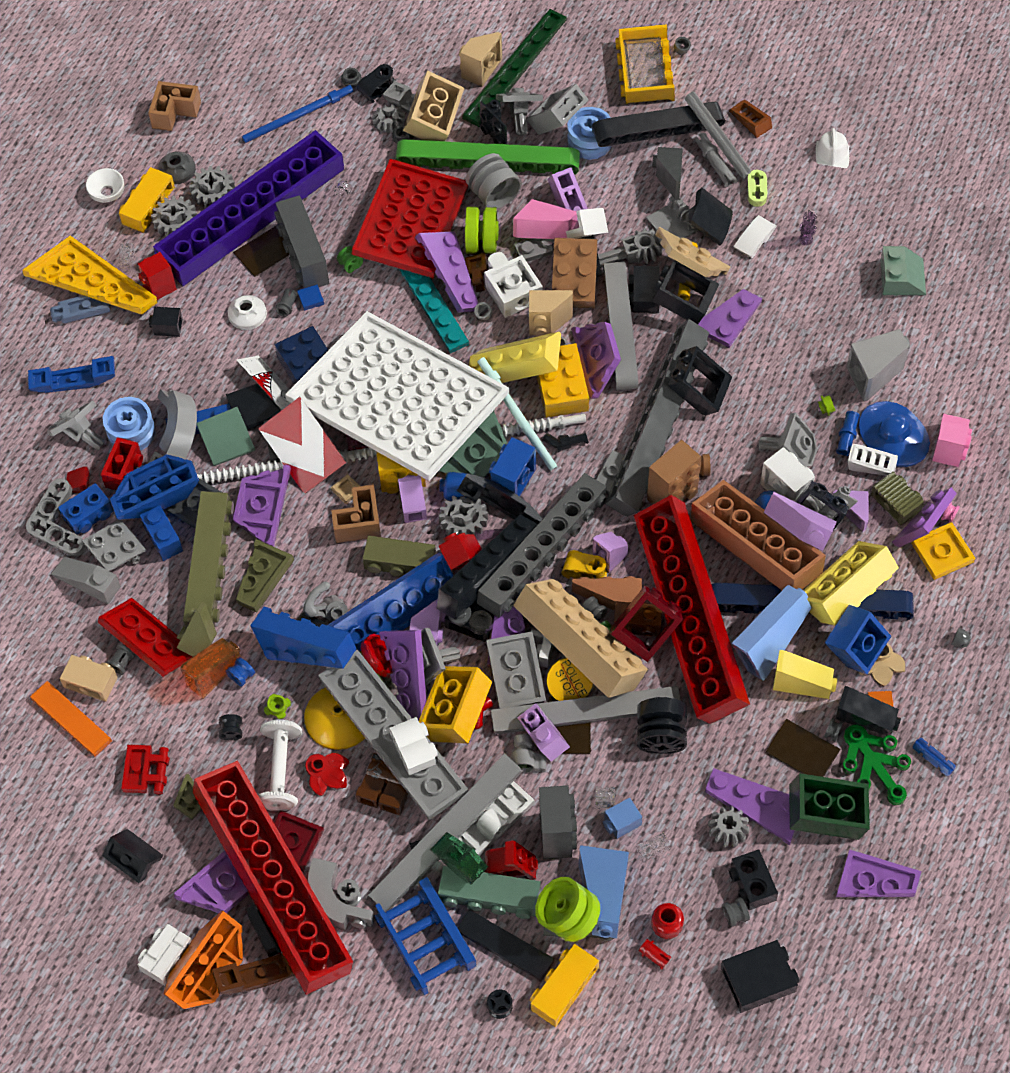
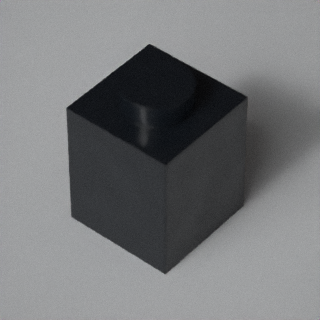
M154 307L153 315L149 317V327L153 329L154 335L180 337L183 321L180 308Z

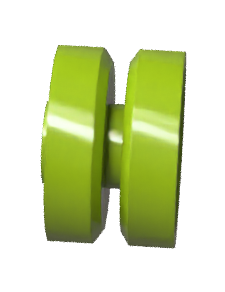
M467 207L465 220L466 254H477L480 248V241H483L484 253H496L499 238L497 207H486L483 211V220H480V210L478 207Z
M559 877L548 883L539 894L535 905V915L538 922L565 941L575 942L586 937L597 924L600 915V902L595 894L570 877Z

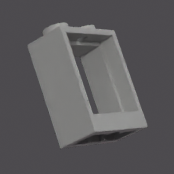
M574 84L552 93L526 120L537 134L541 135L564 126L588 101V98L578 85Z

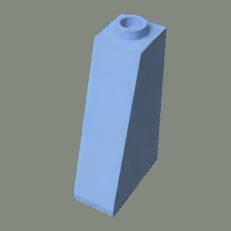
M787 585L732 642L746 670L762 681L767 678L775 666L779 650L786 649L812 608L807 600L808 595L801 588L795 589Z

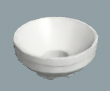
M99 169L88 177L86 182L87 192L97 202H112L118 199L124 191L123 176L114 169ZM109 187L113 189V193L108 196L101 194L104 188Z
M244 295L236 298L228 308L230 323L241 330L257 328L265 321L267 315L264 302L253 295ZM243 303H250L252 305L247 311L240 309Z

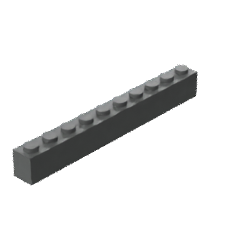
M690 319L677 326L605 502L606 505L627 517L638 513L643 507L644 502L642 500L648 492L649 467L664 454L666 449L664 445L673 432L672 425L679 417L680 405L685 401L668 387L671 373L678 362V356L683 350L695 346L704 351L708 345L706 340L710 332ZM694 366L691 367L686 379L689 384L694 380L693 373L696 369Z

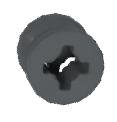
M594 596L588 598L581 605L585 610L590 611L597 621H600L607 613V608L604 605H599L598 600Z
M741 897L736 898L733 903L726 902L722 904L723 914L730 927L736 926L737 922L750 920L747 906Z

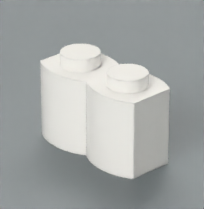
M417 717L390 727V735L408 775L436 765L435 757L438 756L434 743L429 744L425 737L429 734L424 722L419 723Z

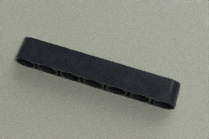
M716 101L703 103L718 125H724L726 120L719 103ZM689 105L601 119L591 125L599 147L706 130Z

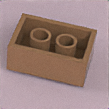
M554 238L552 290H573V308H595L597 239Z
M682 439L649 467L647 500L652 505L670 495L684 502L687 498L691 500L698 493L701 456Z

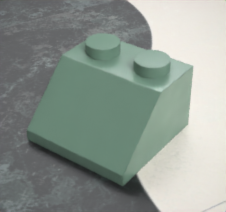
M883 246L880 259L883 295H926L923 258L905 246Z

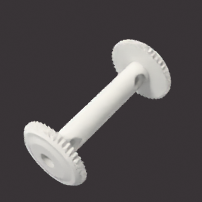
M271 720L264 723L260 728L263 736L274 739L270 792H263L258 796L266 810L287 811L294 808L298 803V799L295 796L284 793L288 740L296 739L302 735V728L292 721Z

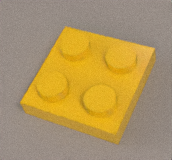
M952 522L932 530L929 534L911 542L934 580L975 561L973 553Z

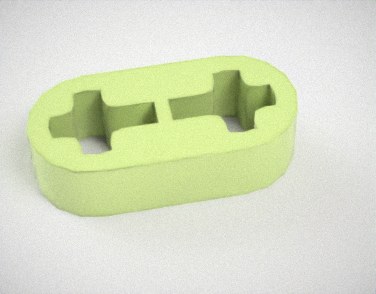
M753 170L748 174V201L751 205L760 207L767 201V176L761 170ZM755 177L759 178V185H756ZM756 192H759L760 199H756Z

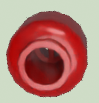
M663 903L656 907L651 919L652 929L655 934L663 939H673L681 933L684 925V915L678 906L672 903Z

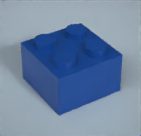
M511 437L508 444L505 443L502 446L499 459L493 461L490 466V480L521 496L536 470V447Z
M848 605L829 634L825 644L846 667L868 674L890 640L891 635L870 611Z

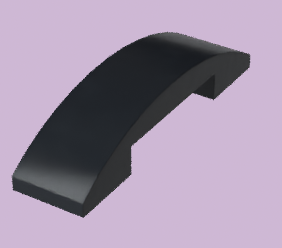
M466 474L457 489V492L476 503L480 498L512 519H516L521 514L536 524L542 521V517L524 499L489 479Z

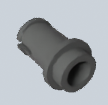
M285 289L281 301L276 304V312L280 316L286 317L292 313V305L297 297V293L292 290L289 296L291 289Z

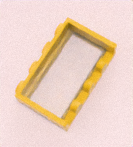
M667 24L619 29V37L615 38L616 50H620V53H617L618 66L622 65V69H619V81L624 82V85H620L621 97H625L626 104L667 99L675 101L669 40L667 39Z

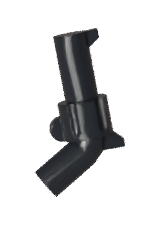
M546 433L543 437V440L557 448L558 452L571 448V445L583 442L589 443L586 433L570 437L568 435H559L558 439Z

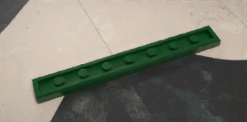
M549 9L465 111L462 119L480 127V101L486 105L491 100H496V94H506V92H509L567 21V17Z

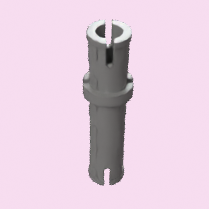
M700 133L699 137L701 139L696 136L694 141L702 150L703 157L708 159L725 187L732 185L731 180L735 184L737 179L719 155L718 148L712 145L706 133Z

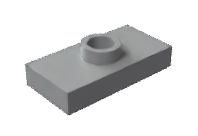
M613 450L596 479L607 486L606 494L608 495L625 456Z

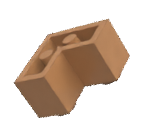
M158 81L148 112L152 129L172 131L177 115L197 118L201 105L198 86Z
M374 485L352 487L354 507L331 510L336 543L367 539L368 535L381 537Z

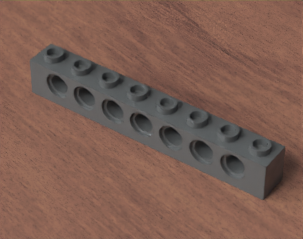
M584 473L478 590L477 604L498 618L504 612L508 613L525 585L538 580L544 567H549L552 564L555 555L566 548L568 540L571 537H576L584 522L588 523L593 517L594 511L605 504L607 500L605 496L607 486Z

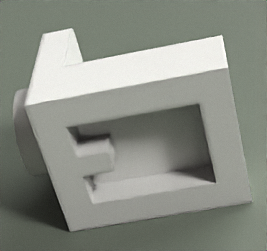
M531 630V632L533 631L535 644H538L536 652L539 658V666L548 668L554 645L539 630Z

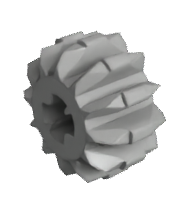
M722 806L720 813L715 811L712 813V820L708 822V826L711 828L709 835L712 837L716 836L714 841L716 844L723 840L725 848L728 847L729 842L734 847H737L738 841L744 842L746 840L745 834H748L750 830L747 826L749 820L748 817H742V810L735 813L733 806L729 808V811H726ZM726 824H731V829H727Z

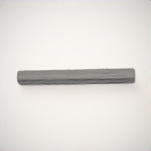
M695 92L687 94L685 97L686 102L741 178L747 177L751 173V169Z

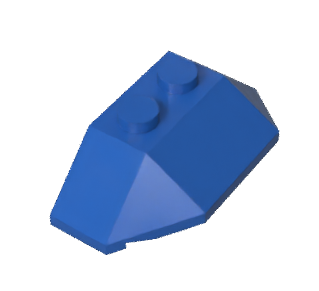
M168 454L126 474L116 493L110 498L116 518L118 520L140 518L141 514L159 505L164 510L189 497L198 484L199 478L191 460H185Z

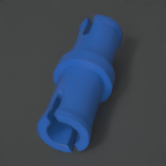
M847 411L845 414L843 427L839 431L840 440L836 449L837 454L845 456L850 454L853 440L857 436L856 427L860 417L855 411Z

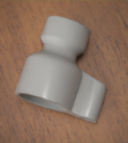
M518 734L514 736V747L516 750L512 752L511 760L520 768H526V773L533 771L546 772V756L530 750L532 747L530 735Z

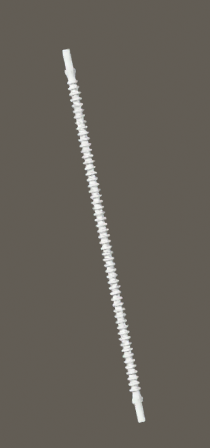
M580 414L567 417L558 415L554 419L547 417V420L541 418V421L535 419L534 422H531V420H528V423L538 433L540 429L542 431H545L546 428L552 430L554 427L562 429L566 425L585 423L586 415ZM518 422L515 425L509 423V426L503 424V427H501L505 437L508 434L514 436L515 433L517 435H520L521 432L524 433ZM363 446V449L357 447V450L351 448L350 451L344 449V452L338 450L347 463L350 459L354 462L356 458L361 460L362 457H365L367 460L369 456L373 459L377 455L375 450L370 447L366 448V446ZM274 460V463L268 461L267 464L261 462V465H257V463L254 466L248 464V467L242 465V468L236 466L235 469L229 467V470L223 468L222 471L216 469V472L210 470L209 473H206L204 471L203 474H197V476L206 483L211 482L214 484V481H218V483L221 480L226 482L227 479L233 481V478L239 480L241 476L245 478L248 475L256 474L257 476L261 472L268 470L270 472L282 469L284 465L281 461L277 462Z

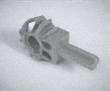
M644 227L642 232L636 230L635 235L622 239L623 247L599 254L600 266L602 267L603 263H614L623 259H627L629 264L640 263L642 260H645L646 264H648L649 260L656 262V256H662L663 247L660 244L662 239L655 236L653 228L647 231Z

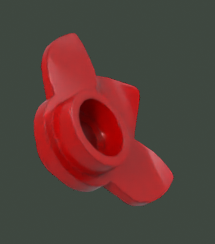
M330 753L326 756L321 754L311 755L305 763V769L310 775V788L319 796L325 793L327 787L334 789L346 788L347 779L342 769L349 764V760L338 753ZM314 762H319V763H321L322 768H320V769L315 768L314 765H313V763H314Z

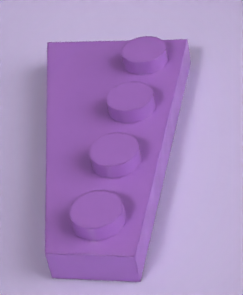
M419 233L415 238L418 243H422L426 250L424 254L428 260L433 262L437 277L441 278L445 283V291L457 312H473L478 304V300L456 233Z

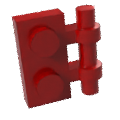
M127 744L121 787L124 793H147L149 784L154 785V794H163L164 786L167 784V777L165 776L166 766H169L170 761L168 756L169 749L167 747H160L159 754H152L153 749L151 745ZM150 765H157L156 774H149Z

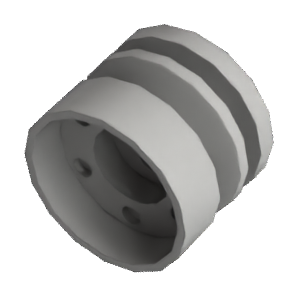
M495 153L485 155L477 160L466 175L467 185L478 195V198L486 207H497L499 209L514 200L522 186L519 177L509 168L501 156Z

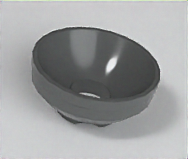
M175 151L162 157L158 164V170L172 175L174 184H181L193 177L196 165L189 154ZM174 158L181 160L177 165L170 164V161Z

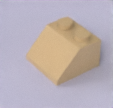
M496 32L470 38L466 45L461 47L459 51L461 78L481 87L484 86L502 61L501 33Z
M529 290V335L537 337L554 333L573 317V290Z

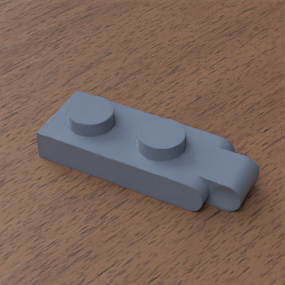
M84 295L60 301L57 303L58 306L50 308L52 321H61L62 323H69L110 312L108 303Z

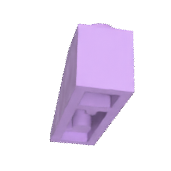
M572 168L552 174L547 179L559 207L573 211L588 209Z
M773 492L764 511L766 515L798 539L822 551L836 525V521L776 492Z

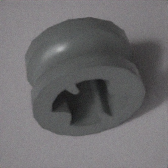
M832 718L824 737H831L832 741L836 742L843 722L837 723Z

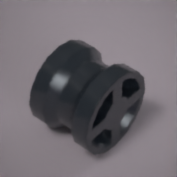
M226 714L219 717V725L221 726L219 730L220 739L239 740L243 737V732L240 729L242 725L241 716Z
M498 989L491 992L488 996L487 1005L491 1016L497 1019H504L510 1015L513 1009L512 997L507 991Z

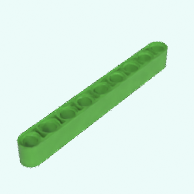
M400 140L397 143L395 160L418 167L463 169L471 168L483 156L495 153L501 156L513 172L532 171V173L552 172V174L572 168L574 175H576L579 171L580 152L571 147Z

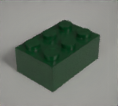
M799 773L789 784L790 830L859 840L870 830L869 785Z

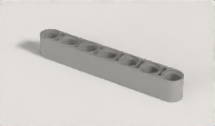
M625 262L603 263L607 309H609L608 319L612 326L621 358L614 371L616 391L638 389V372Z

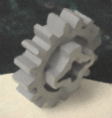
M209 166L208 170L201 168L202 173L195 172V178L190 179L191 185H189L192 199H196L198 205L203 202L206 208L209 204H213L235 188L232 174H228L227 169L221 171L220 166L213 170L212 166Z
M172 196V200H168L165 197L164 203L157 202L158 208L152 209L153 214L151 218L154 229H158L159 234L165 232V236H168L196 216L197 211L195 205H191L189 199L184 202L183 196L179 200L175 196Z
M452 496V502L446 500L445 507H440L439 522L441 523V529L446 530L447 536L452 533L457 535L461 533L475 535V532L482 534V527H487L488 511H486V505L481 504L480 498L475 503L465 498V496H460L459 499Z

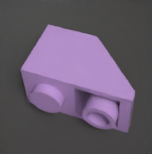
M407 475L399 478L400 500L405 523L427 520L421 476Z
M437 599L411 618L410 630L430 628L435 643L438 646V643L443 642L444 629H440L441 622H444L446 614L437 609Z
M536 703L517 717L539 750L551 762L570 748L557 728Z

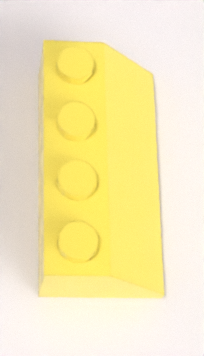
M550 333L482 349L470 356L469 366L485 374L477 363L478 360L485 357L493 371L496 370L501 377V383L558 371L561 333Z
M861 541L853 545L803 590L808 595L807 600L812 607L809 612L821 623L835 626L848 605L859 607L867 596L872 595L876 588L884 581L889 580L892 574L899 568L887 546Z

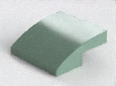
M238 407L197 423L214 466L255 451Z

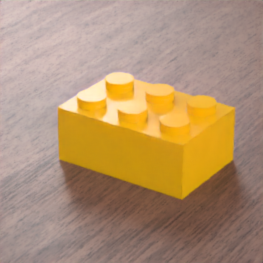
M577 343L562 345L559 351L558 371L536 375L546 418L589 411V395Z
M445 666L446 670L436 676L419 718V723L424 722L429 734L426 737L431 742L468 744L492 681L478 667Z

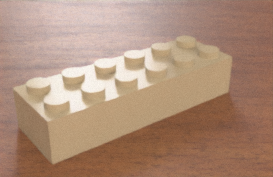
M550 579L526 584L513 605L608 698L634 691L648 669L642 664V661L632 655L624 644L613 637L609 629L601 625L590 611L585 610L574 596L569 595L558 581Z

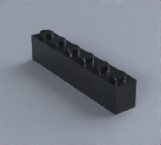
M521 514L439 589L437 609L456 620L477 600L478 590L538 524Z

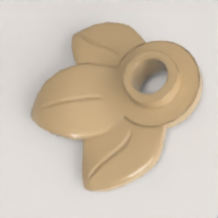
M888 643L883 649L885 655L878 657L868 673H872L875 681L881 686H886L891 681L893 672H905V661L900 655L893 652Z

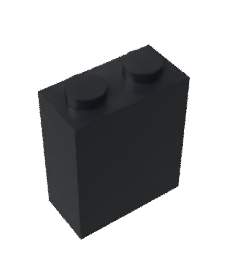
M778 940L722 960L721 970L740 1013L797 991L798 983H800L798 974L795 969L790 968L787 962L789 960L788 952L784 946H780Z

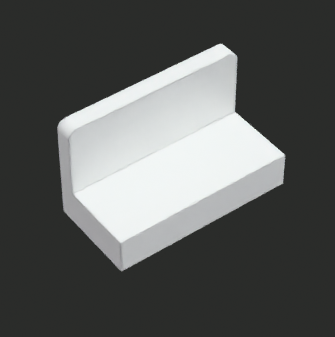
M604 209L578 210L576 213L579 228L566 231L567 238L575 239L608 233Z

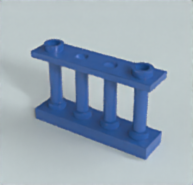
M428 877L419 881L420 890L417 892V895L386 912L378 903L375 905L377 914L374 915L379 927L386 928L413 975L410 977L413 987L416 991L421 989L424 996L428 994L426 983L458 965L460 967L464 965L467 971L476 967L475 957ZM421 903L424 905L429 904L432 909L429 912L430 915L396 933L390 922L392 919ZM434 923L435 925L440 923L444 930L441 932V936L408 954L402 943L403 940ZM446 944L448 946L453 945L456 950L453 953V957L420 975L414 964L415 961Z

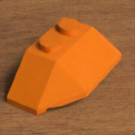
M224 911L219 912L198 931L172 968L163 994L182 1009L214 1003L220 994L211 971L212 969L234 963L239 966L242 963V925Z

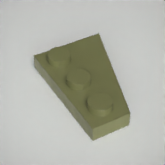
M255 539L254 552L249 558V567L246 575L243 576L236 598L237 603L257 613L293 563V555Z

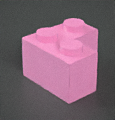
M943 414L932 461L959 467L961 460L965 461L972 438L969 419Z

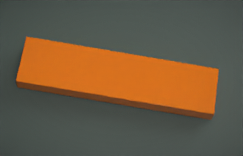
M48 681L30 696L33 702L94 757L112 742V739Z

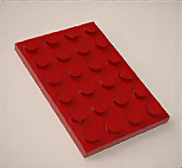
M390 159L352 248V255L434 278L436 268L433 262L428 260L424 254L426 250L422 243H418L415 237L419 233L452 231L469 187L466 180Z

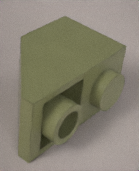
M201 602L197 609L192 608L186 619L190 621L188 627L183 626L177 637L181 640L177 649L200 661L207 654L217 635L208 608L203 602Z

